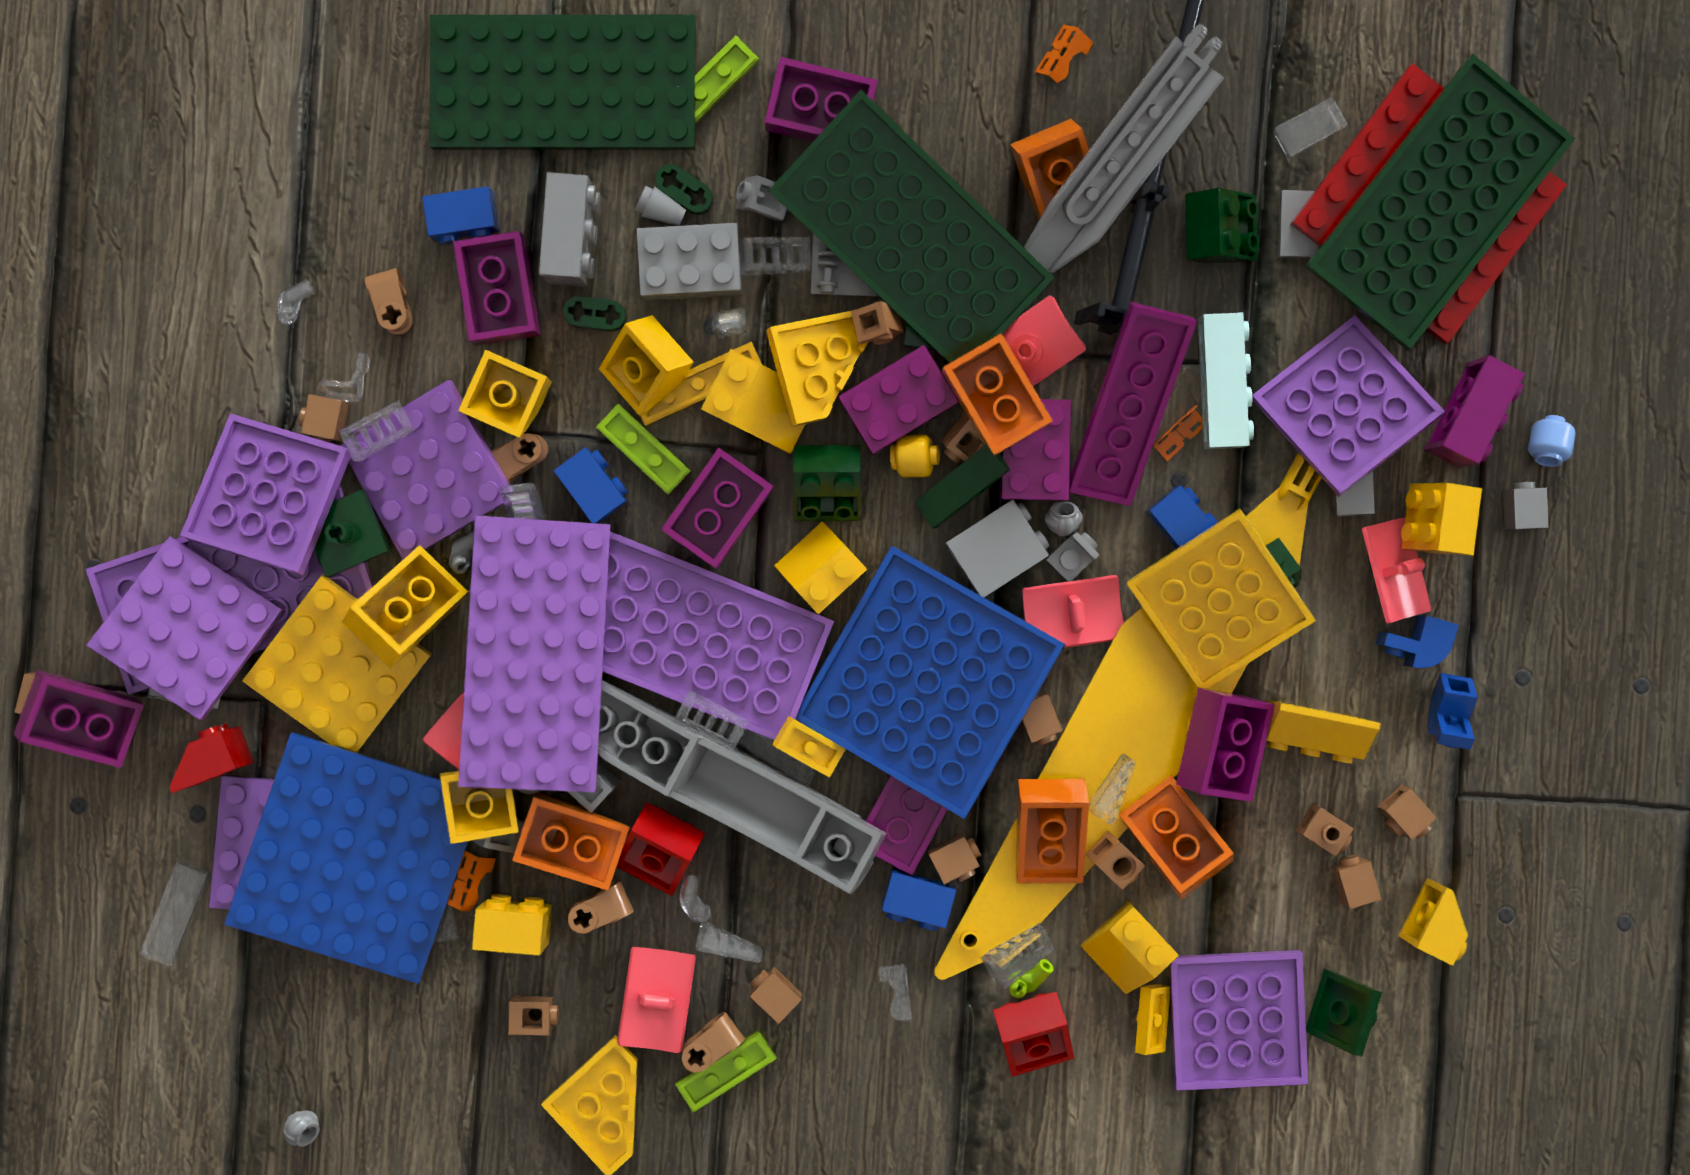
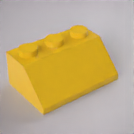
M1266 700L1268 703L1275 704L1266 740L1269 741V748L1287 751L1288 745L1301 747L1300 754L1320 757L1321 752L1333 754L1332 760L1352 764L1353 758L1365 759L1380 729L1381 723Z

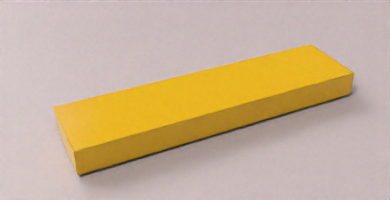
M752 342L734 349V351L762 364ZM729 352L689 369L679 386L644 415H641L644 425L648 426L706 400Z

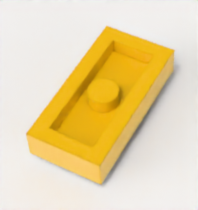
M790 716L787 717L772 743L774 747L829 778L846 750Z
M1163 984L1141 986L1139 1010L1136 1016L1135 1053L1151 1055L1165 1052L1170 986Z

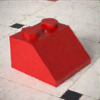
M226 723L198 732L199 739L187 745L170 784L171 793L194 787L254 763L241 727L229 728Z
M646 802L625 841L616 867L672 896L705 832L699 830L693 824L684 822L667 813L664 809Z
M1056 991L1048 994L1041 993L1031 999L1017 1003H1007L1000 1008L993 1009L1012 1077L1075 1059L1068 1025Z

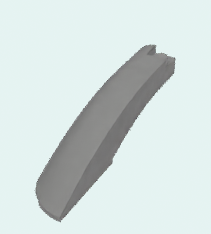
M602 680L598 754L604 760L663 795L686 804L765 845L849 894H852L859 887L872 867L873 859L887 833L864 821L858 814L761 760Z

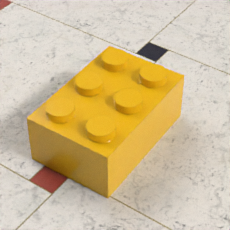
M419 545L349 608L342 623L391 669L459 606L468 591Z

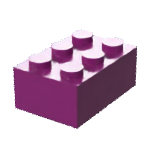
M780 57L766 113L765 129L767 132L813 142L860 90L874 101L878 80Z
M520 231L453 241L469 341L478 346L541 336L527 243L524 235Z
M925 345L838 396V401L872 456L892 445L899 438L910 434L953 408L959 402Z
M1490 355L1468 362L1444 408L1445 412L1439 418L1424 451L1458 468L1476 465L1480 461L1484 462L1492 451L1493 444L1490 442L1495 432H1499L1508 419V414L1505 412L1510 402L1516 401L1522 392L1524 385L1521 381L1525 373Z
M1040 399L1053 422L1000 452V455L1011 470L999 479V500H1069L1071 400Z
M718 448L661 530L718 569L772 493L774 486Z
M37 670L14 735L19 742L121 768L144 704L132 696Z
M1198 688L1176 785L1203 795L1252 802L1275 704L1248 696Z

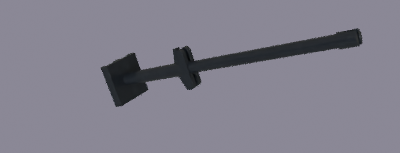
M1187 0L1178 36L1183 44L1191 30L1199 24L1204 0ZM1167 153L1129 201V203L1135 204L1131 208V213L1134 214L1112 305L1099 302L1078 310L1074 324L1080 326L1091 322L1099 325V332L1109 335L1121 331L1130 302H1133L1155 208L1169 195L1170 187L1163 184L1160 185Z

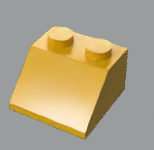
M651 315L625 323L600 365L599 370L636 413L641 416L680 385L694 362L654 316Z
M485 350L458 411L521 439L540 411L552 381L545 375Z
M823 521L774 565L817 614L821 613L867 570Z
M459 771L440 773L451 844L519 832L512 789L458 787Z
M1427 878L1398 936L1414 947L1452 966L1456 960L1461 959L1467 948L1465 941L1468 934L1453 890Z
M1129 901L1123 904L1080 945L1125 994L1155 979L1179 956Z

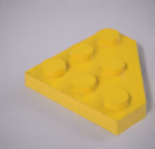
M851 311L772 326L766 330L792 427L821 421L828 417L833 407L832 404L846 384L860 353L864 351L868 342L858 343Z
M616 1035L541 1104L605 1175H612L634 1152L638 1058L627 1046L618 1045V1037Z

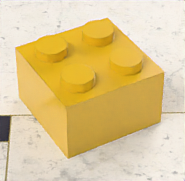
M1452 483L1410 484L1405 499L1407 509L1405 524L1401 530V549L1433 554L1474 555L1482 488Z
M491 895V899H486L475 909L472 950L540 955L549 944L553 904H545L544 899L538 897H525L524 902L511 901L510 895Z

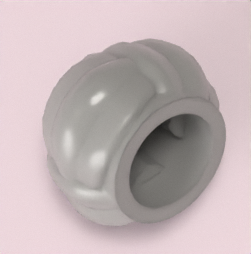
M1069 501L1054 503L1045 515V522L1049 529L1059 536L1072 534L1083 520L1079 508Z
M308 1110L296 1111L294 1114L289 1115L284 1123L283 1130L286 1142L292 1146L300 1147L312 1143L320 1130L318 1117L315 1113Z

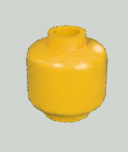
M927 434L905 435L899 438L896 444L891 445V467L893 470H897L898 474L903 478L928 477L932 474L934 465L940 464L939 446L933 445L932 439Z

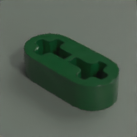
M666 164L657 170L655 182L658 189L686 208L687 211L695 215H702L711 209L713 196L711 190L704 183L674 164ZM673 173H676V180L683 187L681 190L674 185H670L668 188L664 187L665 181L663 176L665 174L671 176ZM687 190L694 194H699L700 191H703L706 203L704 205L698 203L696 206H692L693 200L686 194Z
M575 296L568 299L563 307L565 320L577 328L613 332L620 330L627 320L624 307L614 300ZM579 303L582 304L584 310L592 311V316L581 315L580 321H575V316L570 313V310L576 309ZM610 307H614L615 312L620 315V318L614 319L613 324L609 325L606 318L597 317L598 312L608 313Z

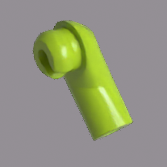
M1042 959L1032 970L1012 976L1008 982L1010 995L1015 998H1022L1026 993L1034 992L1053 972V965L1048 960Z

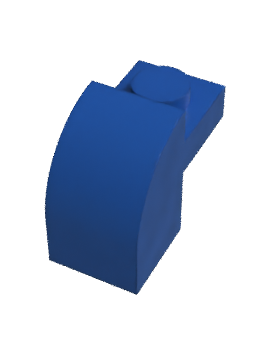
M1417 615L1411 639L1388 632H1379L1376 645L1385 647L1384 653L1404 658L1405 653H1407L1403 666L1414 668L1432 667L1442 662L1450 653L1459 624L1430 616Z
M1444 673L1439 674L1431 695L1427 719L1428 734L1436 735L1437 744L1445 745L1449 748L1458 747L1471 750L1475 738L1469 719L1478 699L1472 678Z

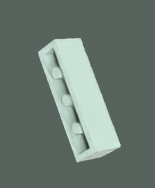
M1243 313L1203 314L1197 319L1204 450L1244 448L1250 446L1249 440L1254 438V424L1252 420H1248V407L1252 406L1253 400L1252 389L1247 387L1246 374H1250L1251 371L1250 355L1245 354V341L1249 340V323L1244 321Z

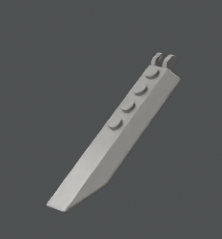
M1199 24L1191 30V33L1185 38L1184 44L1178 37L1173 39L1048 204L1024 248L1051 274L1099 242L1224 79L1222 75L1209 66L1222 46L1223 42L1219 38H1211L1201 49L1199 56L1194 53L1208 32L1204 25Z

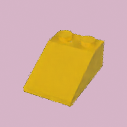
M730 349L701 409L791 454L805 424L792 427L778 373Z

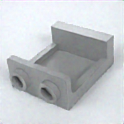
M1014 500L1009 501L944 543L976 594L983 598L1049 556L1046 551L1049 544L1041 531L1034 532L1027 522L1032 518L1022 502L1016 504Z

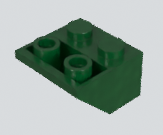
M1219 187L1185 194L1187 260L1202 263L1258 261L1260 242L1257 235V216L1259 208L1256 202V195Z
M794 445V521H860V445Z

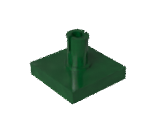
M359 490L338 499L331 505L314 548L326 577H332L390 552L365 490Z
M1324 969L1307 1022L1306 1032L1352 1055L1363 1056L1371 1027L1377 1021L1376 1011L1382 992L1335 971Z

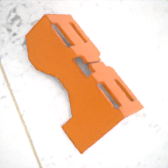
M1063 25L1052 43L1053 48L1051 52L1048 51L1035 73L1050 76L1056 83L1064 80L1069 73V64L1073 56L1080 52L1087 55L1094 42L1079 27ZM1075 32L1071 41L1068 43V40L1071 37L1072 33ZM1063 48H1067L1064 55L1061 56L1060 53ZM1058 60V62H1057V64L1055 65L1054 69H1053L1052 71H1050L1051 68H1052V66L1054 65L1055 61Z
M1198 405L1191 407L1153 443V447L1167 462L1184 447L1182 441L1186 437L1192 439L1203 429L1202 416L1195 410ZM1190 413H1192L1184 422L1181 421ZM1199 421L1201 425L1192 432L1190 429ZM1176 425H1178V427L1176 428V430H1174L1173 432H1171V430H1172ZM1168 435V437L1164 441H1162L1159 445L1157 444L1161 439ZM1175 444L1177 447L1168 455L1166 451Z
M464 851L457 872L458 876L454 880L447 904L460 911H471L479 898V883L487 872L492 873L496 858L478 857ZM464 856H465V857H466V860H465V863H464L463 868H461V865H462V862H463V859H464ZM474 861H476L477 864L474 873L471 874ZM469 878L472 879L470 888H466V882H468ZM453 889H456L453 899L450 900ZM464 893H467V894H466V897H465V900H464V903H463V906H462V905H460V904H461L463 895H464Z

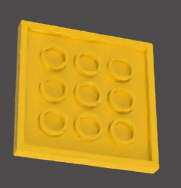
M1241 509L1236 510L1127 581L1128 587L1198 688L1208 689L1316 621Z
M323 574L242 682L327 743L357 753L432 653L417 644L390 669L342 623L349 608L358 599Z

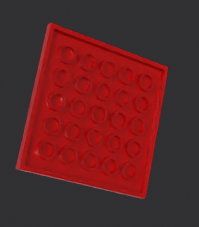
M1413 63L1409 65L1290 224L1318 246H1321L1440 94L1443 87ZM1549 171L1431 322L1426 331L1443 344L1450 342L1566 187L1563 181Z

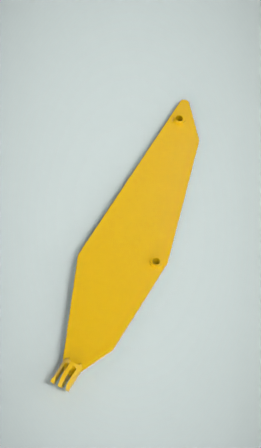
M1298 452L1280 486L1246 515V518L1265 546L1280 538L1300 566L1308 502L1317 488L1321 477ZM1143 607L1120 626L1038 779H1085L1089 799L1085 854L1107 831L1118 839L1127 829L1119 814L1172 775L1174 778L1178 774L1198 687ZM1248 664L1208 689L1232 693ZM1017 817L934 969L935 976L940 980H945L1021 945L1077 884L1017 883ZM1086 855L1084 875L1095 865ZM967 935H974L975 939L972 943L967 944L964 942V938Z

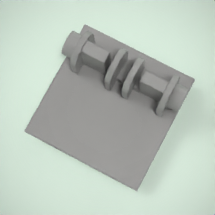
M813 234L811 294L877 297V294Z

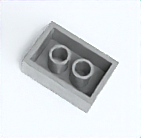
M547 172L539 274L548 284L588 287V278H594L595 259L591 258V245L596 246L598 228L594 225L593 214L594 212L599 213L600 193L596 192V186H593L587 175Z
M737 223L637 228L640 295L644 301L743 295Z

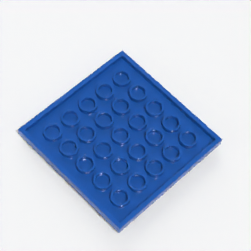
M891 546L804 697L795 719L963 819H966L1066 644Z
M291 732L224 925L419 984L468 841L450 843L441 779Z

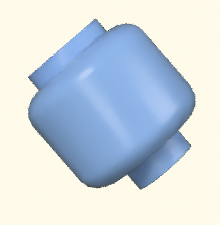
M1548 415L1545 419L1535 422L1531 427L1528 452L1535 458L1536 463L1555 467L1561 465L1562 462L1570 459L1572 456L1576 431L1571 424L1565 422V418L1558 415Z

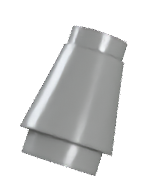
M645 186L635 208L636 211L642 213L641 217L675 226L680 225L686 212V208L655 186L653 189Z

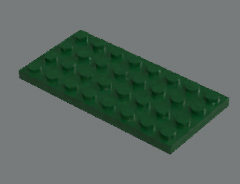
M695 14L430 15V148L432 150H695Z
M1472 54L1461 65L1304 267L1406 350L1411 349L1575 138Z
M862 90L854 96L768 190L949 363L999 334H1003L1055 278Z

